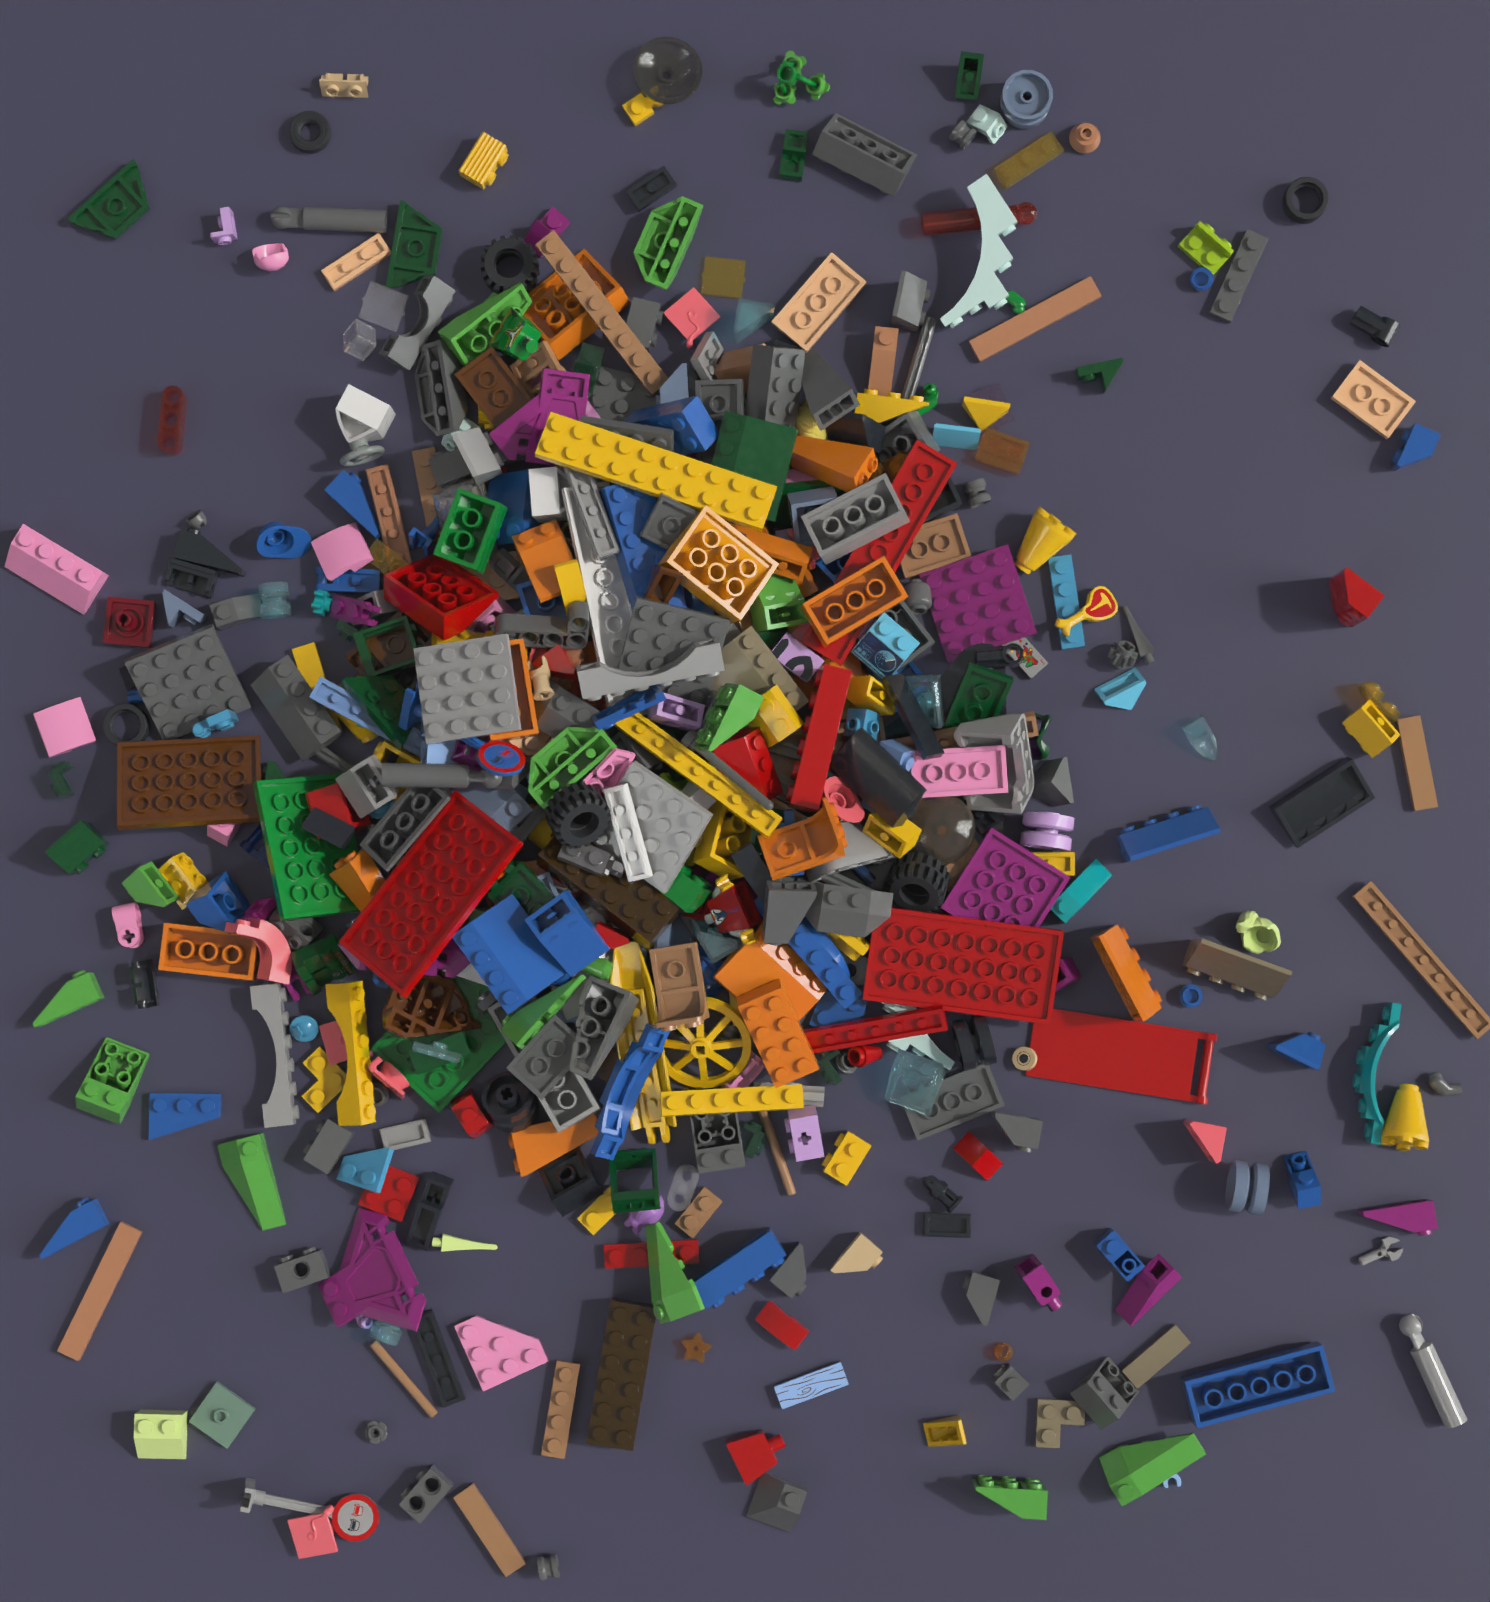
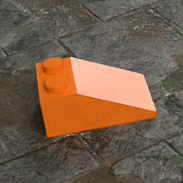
M556 519L512 536L517 554L540 603L561 595L554 565L574 559Z

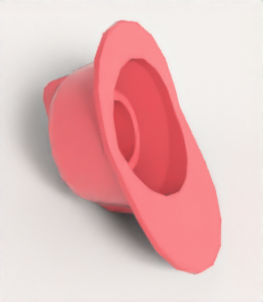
M829 777L825 782L822 798L827 796L829 803L834 802L838 819L852 823L860 822L864 818L865 812L856 792L841 777Z

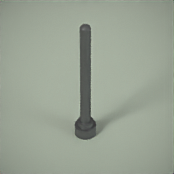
M690 730L683 737L681 744L693 752L697 751L766 810L773 809L774 805L767 797L712 751L694 748L697 743L695 742L697 733L694 730Z

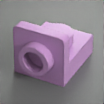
M229 207L220 208L221 216L217 217L219 228L223 231L210 233L211 239L214 243H218V245H228L233 240H238L234 213Z

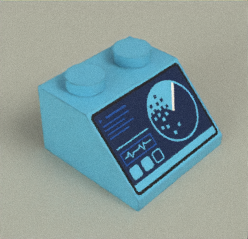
M884 612L852 649L851 653L883 679L885 676L893 675L918 647L920 642Z

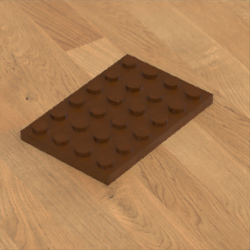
M260 735L117 743L118 830L260 822L253 783L261 780Z

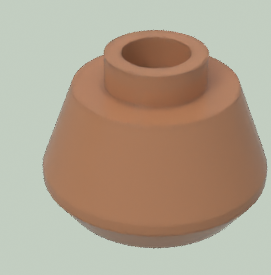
M1087 122L1075 125L1069 134V142L1072 148L1083 154L1093 152L1099 146L1101 139L1097 127Z

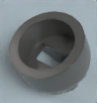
M197 510L186 519V522L191 528L201 530L200 525L206 526L207 518L201 510Z

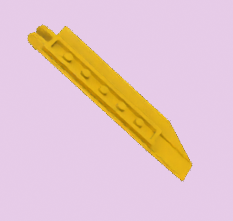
M630 941L628 944L614 948L612 960L614 965L609 982L632 992L639 999L630 1021L616 1041L618 1056L622 1060H624L631 1042L639 1041L646 1023L654 1025L658 1020L654 987L640 945L636 941ZM664 1050L651 1069L630 1118L631 1131L643 1127L646 1128L649 1144H656L655 1127H660L661 1138L664 1143H669L670 1141L668 1125L677 1127L675 1116L661 1117L660 1092L671 1091Z

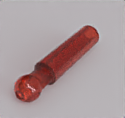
M1022 202L1019 205L1008 206L1015 216L1017 224H1031L1037 217V208L1031 202ZM976 207L921 213L923 236L981 230V222Z

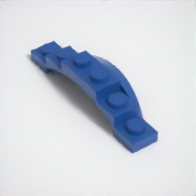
M757 897L754 899L760 915L763 917L764 904ZM804 916L788 945L812 970L838 1003L846 1009L863 993L851 981L848 966L832 939L826 932L816 931Z
M646 1023L639 1041L631 1042L624 1060L617 1059L599 1100L604 1106L595 1124L599 1133L590 1151L594 1156L610 1160L614 1159L619 1146L624 1141L639 1094L651 1069L664 1050V1043L670 1031L661 1032V1028H654L653 1024Z

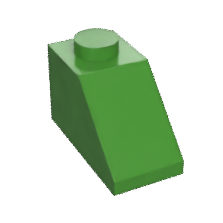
M152 861L138 867L122 882L128 894L136 902L166 907L180 899Z

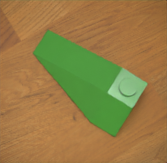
M518 283L456 317L438 333L460 364L465 367L490 348L488 344L510 308L523 315L533 301L523 284Z
M1187 1433L1156 1441L1148 1440L1142 1441L1139 1444L1120 1445L1100 1456L1099 1459L1110 1488L1120 1504L1124 1506L1206 1455V1452L1195 1434Z

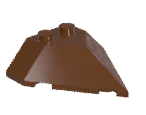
M443 969L437 970V976L424 975L407 998L391 988L382 1011L383 1028L402 1038L481 1029L482 1027L478 1020H474L468 1010L470 1007L453 979L446 977V972Z

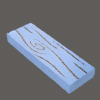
M839 1361L774 1386L781 1408L785 1409L849 1385Z

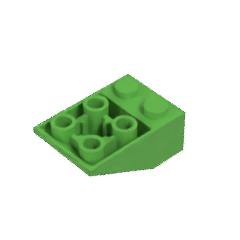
M774 573L771 575L750 606L753 628L756 632L808 623L806 616L800 608L805 601L794 579Z
M725 683L724 686L722 685L716 694L717 701L714 708L711 707L706 715L705 720L707 722L704 729H701L695 738L697 743L694 748L713 751L755 718L764 697L740 684Z
M106 1037L75 1096L76 1108L120 1125L132 1102L150 1054Z
M978 1475V1478H972L976 1491L1020 1518L1046 1520L1048 1490L1043 1482H1039L1040 1479L1025 1478V1481H1016L1015 1477L1002 1476L1001 1480L992 1479L990 1475Z

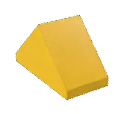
M959 1415L923 1423L928 1447L966 1444L963 1425Z

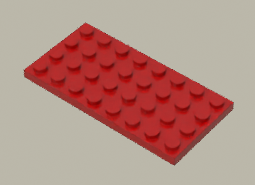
M456 790L450 796L451 799L425 828L339 941L344 948L405 998H407L524 844Z
M892 907L890 918L871 932L862 1000L921 1008L943 1005L944 1011L1051 1025L1064 931Z

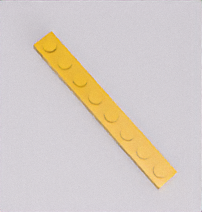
M639 712L616 722V728L767 839L783 819L772 810H766L728 777Z

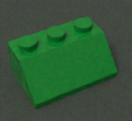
M458 488L433 555L484 574L508 508L502 503Z

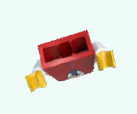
M726 873L715 880L716 887L712 893L713 899L707 903L710 911L705 913L704 918L708 925L716 924L721 933L729 932L730 935L739 937L746 946L757 942V939L754 938V928L751 927L763 920L746 881L742 880L734 885Z

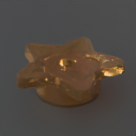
M698 1332L691 1340H682V1344L686 1348L684 1360L695 1358L699 1362L704 1363L705 1352L711 1349L712 1345L702 1340L701 1333Z

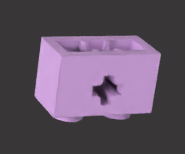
M809 1105L804 1106L803 1109L787 1110L789 1118L784 1119L786 1133L791 1132L792 1139L788 1140L790 1154L795 1153L796 1162L824 1157L816 1106Z

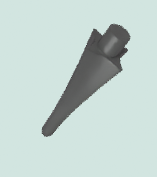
M1123 606L1136 652L1138 653V660L1143 658L1146 666L1155 662L1152 656L1155 649L1137 625L1129 608Z

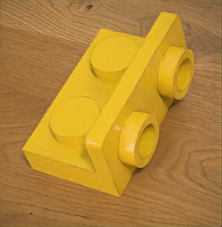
M184 852L171 857L158 869L180 897L176 903L182 910L188 908L186 903L193 894L208 883L205 876L195 867L192 859Z
M826 933L837 948L853 961H856L860 955L863 956L869 949L870 943L863 937Z
M848 1130L845 1134L840 1133L834 1143L837 1146L834 1153H828L821 1164L824 1166V1173L846 1186L871 1148L869 1143Z

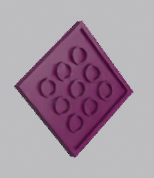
M1008 544L919 574L922 582L927 583L931 588L932 606L930 610L948 663L953 662L965 648L976 644L986 643L1002 646L1037 634Z
M990 827L946 895L940 908L954 916L1039 927L1071 877Z

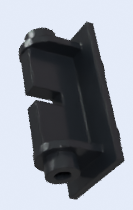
M152 959L131 962L132 967L129 969L132 984L140 983V987L133 988L135 1005H138V1009L159 1006V992L156 987L155 968Z

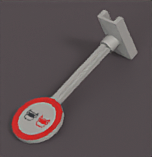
M247 1477L244 1497L242 1496L240 1501V1512L250 1513L253 1504L261 1506L266 1504L310 1514L323 1513L326 1508L324 1505L266 1494V1491L255 1489L256 1479ZM351 1493L342 1497L334 1506V1511L328 1516L332 1519L335 1532L341 1538L348 1541H361L368 1538L375 1532L379 1523V1511L376 1503L370 1497L361 1493Z

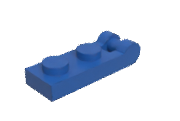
M316 567L318 582L315 584V591L368 594L372 591L380 590L381 570L359 569L354 572L349 569L335 578L333 584H327V578L322 567Z

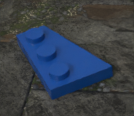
M651 685L649 689L636 691L591 716V720L598 730H606L614 726L616 722L667 699L659 687Z
M150 1093L149 1140L220 1118L222 1115V1093Z

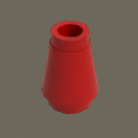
M860 1045L851 1047L848 1051L850 1064L858 1068L881 1060L883 1056L882 1049L879 1046Z

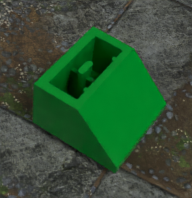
M684 863L670 889L664 895L685 912L693 913L712 896L713 890L709 888L712 884L701 876L693 875V869Z

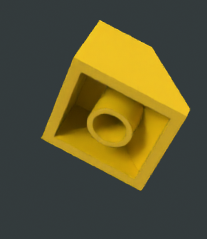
M777 684L761 695L764 699L755 718L748 723L749 727H760L767 748L780 742L804 724Z

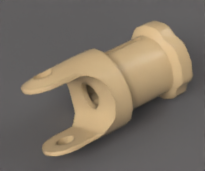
M545 656L541 657L543 665L538 669L534 670L530 661L527 662L530 681L533 683L534 688L533 699L536 701L548 700L554 695V691L550 687L549 679L551 674Z

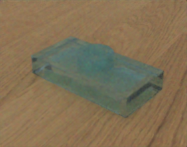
M414 1041L412 1050L454 1063L461 1062L463 1053L446 1049L447 1044L433 1041L432 1045Z

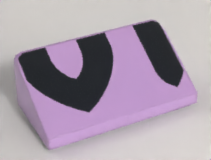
M788 632L772 650V653L781 664L806 683L812 679L824 662L822 658Z

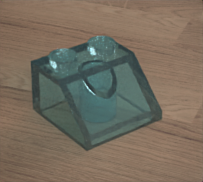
M899 1049L890 1071L884 1099L929 1116L946 1074L944 1064Z

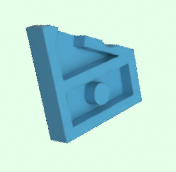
M382 1148L344 1156L337 1180L381 1193L394 1149Z

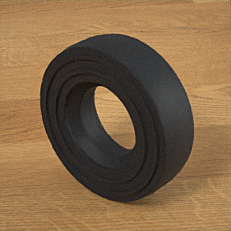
M303 111L297 114L291 121L289 136L293 145L298 150L309 154L318 153L328 145L331 139V127L322 114L315 111ZM307 124H314L319 128V134L314 140H305L301 135L302 128Z

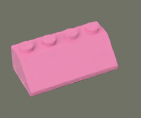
M25 524L21 526L11 542L5 563V568L85 615L109 576Z

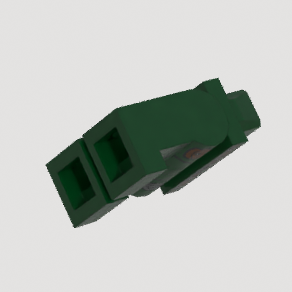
M334 933L327 935L328 939H321L290 953L296 971L313 996L322 992L321 986L333 980L342 979L347 974L348 976L355 974L354 964L338 946L343 936L337 938Z

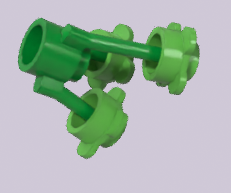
M794 51L786 52V57L777 70L779 81L774 85V103L777 105L781 103L794 104L796 102L794 91L797 88L795 84L797 80L806 83V89L812 94L811 98L813 100H819L820 96L830 89V84L826 83L824 79L825 75L820 72L809 79L802 76L801 69L806 65V58L795 55Z

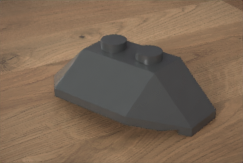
M440 339L422 345V353L414 374L421 420L438 437L458 431L468 412L465 388L455 376V373L460 371L462 366L446 343Z
M549 679L551 689L554 691L553 697L544 701L534 700L538 729L553 738L567 727L596 728L591 720V716L597 714L600 710ZM614 725L603 731L611 739L618 728Z
M814 883L817 896L805 915L816 931L865 938L890 918L893 893Z

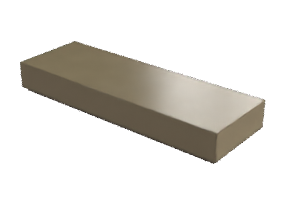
M1173 1324L1121 1371L1138 1389L1191 1342L1176 1324Z

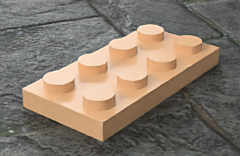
M831 252L771 321V324L802 350H806L805 353H807L867 282Z

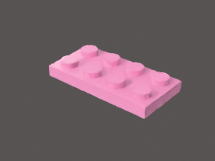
M1005 745L943 749L945 753L941 757L927 760L922 759L918 750L915 752L911 775L927 789L922 798L1008 793Z

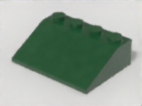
M724 411L712 465L777 486L766 519L776 522L798 429Z

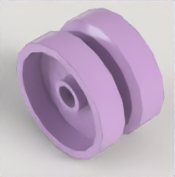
M1026 811L1023 814L1022 824L1025 827L1036 829V831L1021 832L1020 845L1046 850L1071 851L1072 839L1069 836L1058 834V832L1072 831L1075 818L1053 812Z

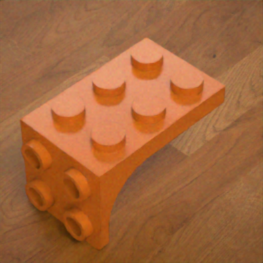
M827 796L822 798L823 806L815 815L774 830L768 839L762 834L757 836L772 881L846 856L844 847L848 845L842 824L839 822L834 802L829 803Z

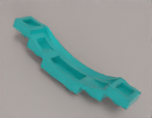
M1387 1002V1006L1383 1007L1381 1019L1384 1021V1025L1374 1024V1028H1371L1369 1032L1371 1047L1361 1046V1050L1357 1051L1356 1064H1359L1358 1071L1354 1073L1352 1087H1355L1354 1092L1363 1094V1098H1360L1358 1103V1112H1361L1360 1117L1369 1119V1123H1366L1364 1127L1366 1142L1379 1145L1381 1143L1384 1120L1377 1105L1375 1077L1381 1052L1390 1036L1399 1028L1402 1004Z

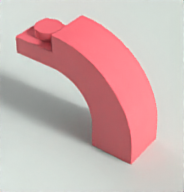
M249 918L248 921L236 919V923L226 922L224 932L248 937L257 945L260 953L257 979L289 985L292 957L288 942L281 931L273 924L262 919Z

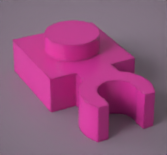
M273 897L258 899L243 913L244 916L240 920L248 921L249 918L265 920L271 915V911L277 904Z

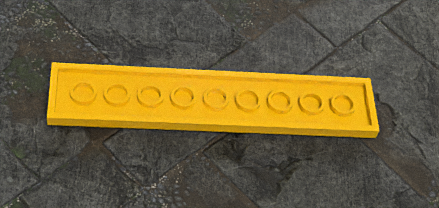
M550 412L535 452L536 458L659 498L662 492L698 511L706 505L724 520L760 532L764 528L777 490V486Z

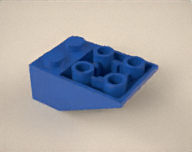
M569 890L562 892L525 919V922L538 940L571 977L610 950Z

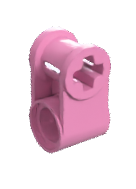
M132 902L112 907V917L116 926L119 943L130 948L140 947L144 942V933L138 903ZM131 933L135 934V938H132L131 941L127 940Z

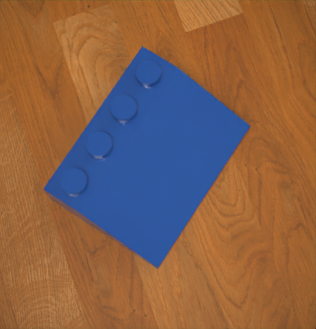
M513 894L471 921L452 937L507 1014H511L567 973L525 922V919L529 916Z

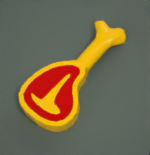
M1095 587L1088 593L1086 604L1079 612L1067 619L1058 618L1055 621V626L1061 629L1063 635L1067 637L1070 635L1071 627L1082 620L1100 622L1114 616L1118 610L1117 602L1113 594L1106 587Z

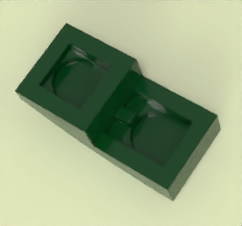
M785 130L779 179L802 182L808 132Z

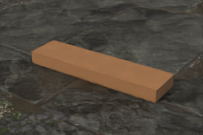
M1421 716L1397 719L1396 725L1400 734L1399 741L1413 811L1436 808L1438 803Z
M474 1483L453 1497L505 1577L526 1564L525 1559Z

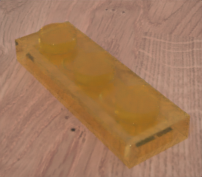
M1051 131L995 167L993 172L1006 190L1062 154L1064 149Z

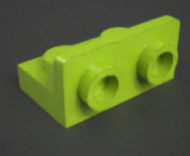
M1199 221L1180 242L1178 248L1200 267L1209 269L1214 275L1231 257L1234 250L1231 249L1232 245L1226 239H1220L1214 234L1215 231L1209 224H1203Z

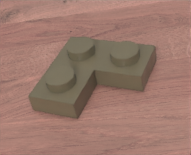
M1037 1398L1035 1446L1060 1448L1061 1424L1084 1425L1085 1411L1076 1400Z

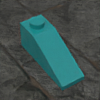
M1095 859L1060 893L1049 912L1061 924H1065L1108 881L1112 874Z

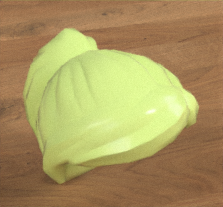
M1246 911L1239 916L1235 928L1238 933H1241L1242 946L1251 953L1260 954L1276 950L1280 946L1281 937L1279 929L1270 920L1259 917L1255 911Z

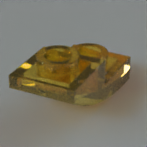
M378 538L369 549L374 559L370 563L384 574L411 564Z
M1371 681L1361 683L1358 686V690L1365 701L1370 699L1390 723L1396 722L1401 713L1396 710L1397 707L1388 701L1381 702L1385 695L1380 690L1381 687Z

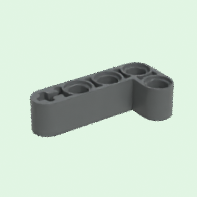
M580 600L571 602L568 606L567 617L500 614L495 618L494 635L509 634V640L524 638L525 647L553 648L559 644L564 649H582L587 645L589 606L586 602Z

